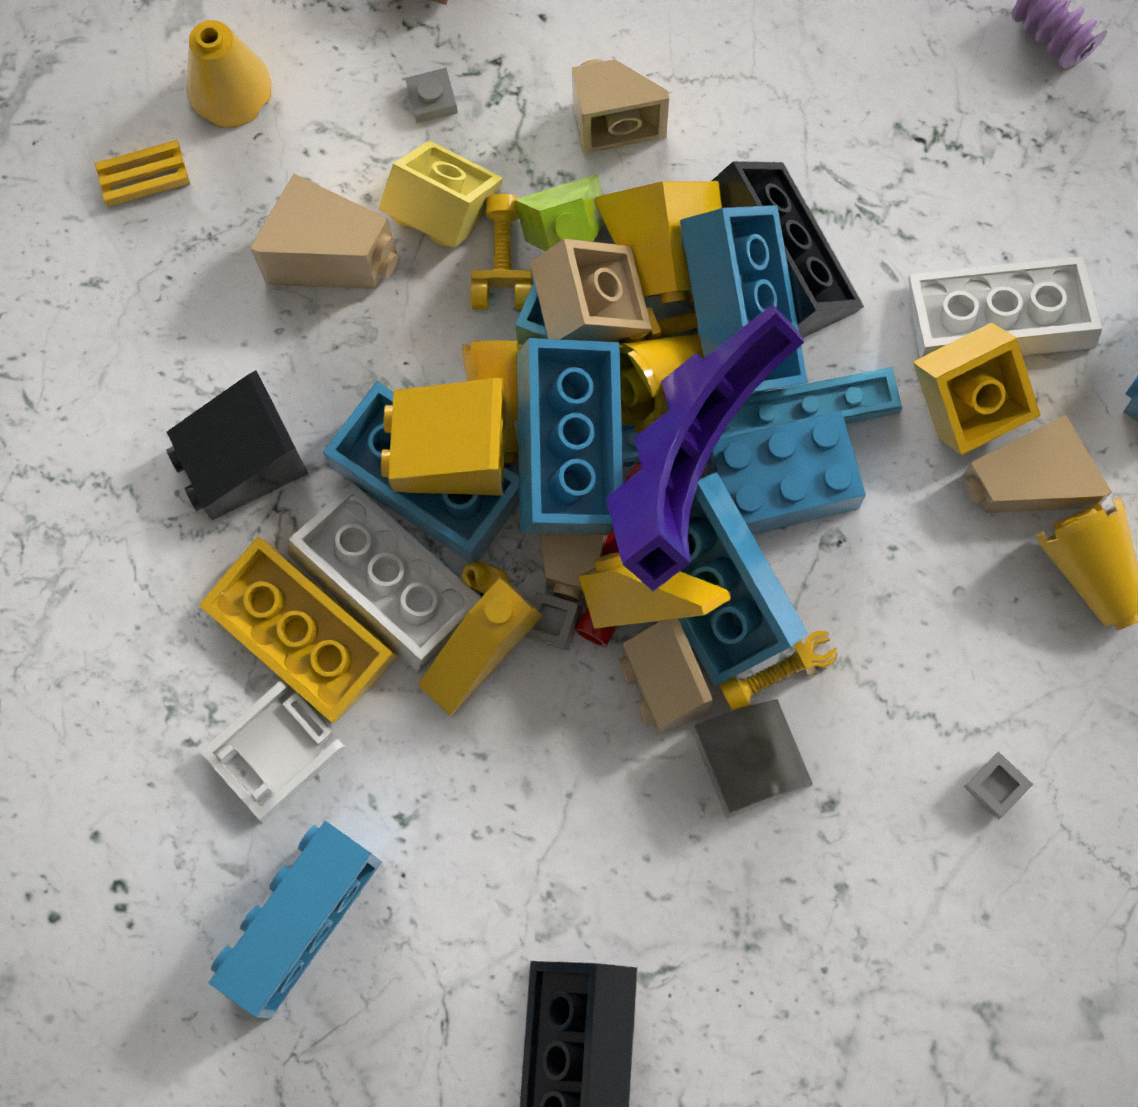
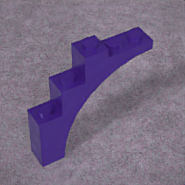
M773 304L704 359L695 353L661 381L670 410L634 438L642 469L606 497L622 565L652 591H655L691 563L688 546L690 509L701 474L712 450L727 425L748 397L769 374L805 343L801 333Z

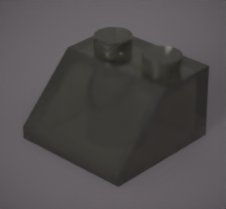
M778 699L737 708L694 725L692 735L726 819L813 785Z

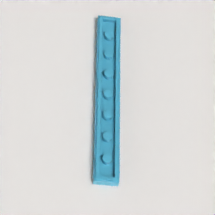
M893 368L879 369L751 394L729 422L720 439L842 410L845 424L899 414L903 408ZM631 423L626 426L622 425L623 467L634 465L635 462L641 464L634 440L640 433L634 431L637 427Z

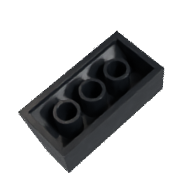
M733 161L711 180L719 182L722 208L777 205L798 329L802 338L848 317L864 307L783 162Z
M530 961L520 1107H629L637 967L601 963Z

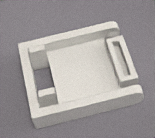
M284 680L274 685L200 751L203 757L261 822L267 820L345 749L344 744L339 739L331 743L325 750L321 748L332 737L333 732L297 692L283 704L279 701L292 688ZM238 754L244 758L265 782L252 794L246 790L226 767Z

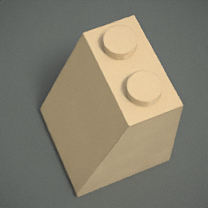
M296 174L292 175L250 247L264 281L271 285L377 289L383 277L389 278L398 262V254L388 218Z

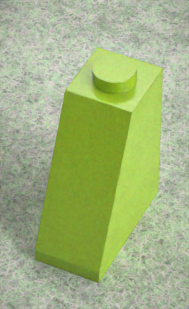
M591 175L514 199L525 241L543 251H547L563 239L593 242L604 225V221L595 204V197L602 195L598 175Z

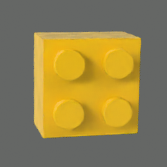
M993 323L913 361L937 436L960 455L1041 416L1017 337Z

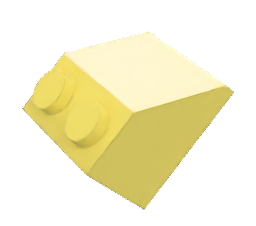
M429 140L393 163L378 210L390 215L392 220L399 225L413 227L429 235V238L438 245L455 248L473 233L486 211V198L497 193L502 184L503 177Z

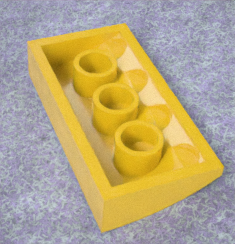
M259 536L255 538L199 604L203 610L331 723H336L399 657L394 650L272 544Z

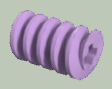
M1017 0L1012 10V19L1015 22L1025 20L1024 31L1027 34L1037 32L1035 41L1039 45L1049 43L1048 54L1051 57L1061 55L1059 64L1063 69H1068L1087 58L1101 44L1107 34V30L1096 36L1091 34L1097 23L1094 18L1084 24L1079 22L1085 11L1082 6L1069 13L1067 9L1072 0Z

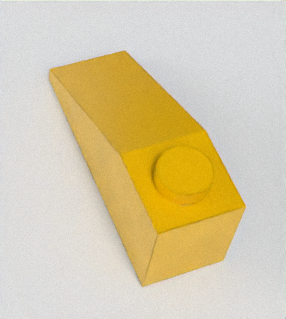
M612 553L595 559V567L578 576L594 628L703 616L730 600L728 590L683 572L677 573L655 591H652L622 565L619 553Z
M499 578L466 614L418 685L442 709L452 716L544 614L512 584Z

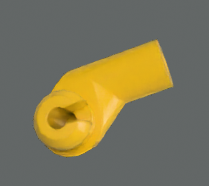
M481 561L467 564L461 574L464 584L483 594L499 578L510 583L505 571Z

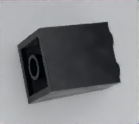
M257 370L247 374L167 431L173 446L167 448L166 452L177 473L185 470L191 482V485L184 487L186 494L195 511L204 509L211 520L219 518L308 474Z

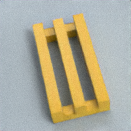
M177 140L94 163L99 176V184L103 191V199L107 207L190 184L182 151ZM176 168L178 171L173 174L165 175L134 185L112 190V186H116L133 180L141 181L144 179L151 178L155 174Z

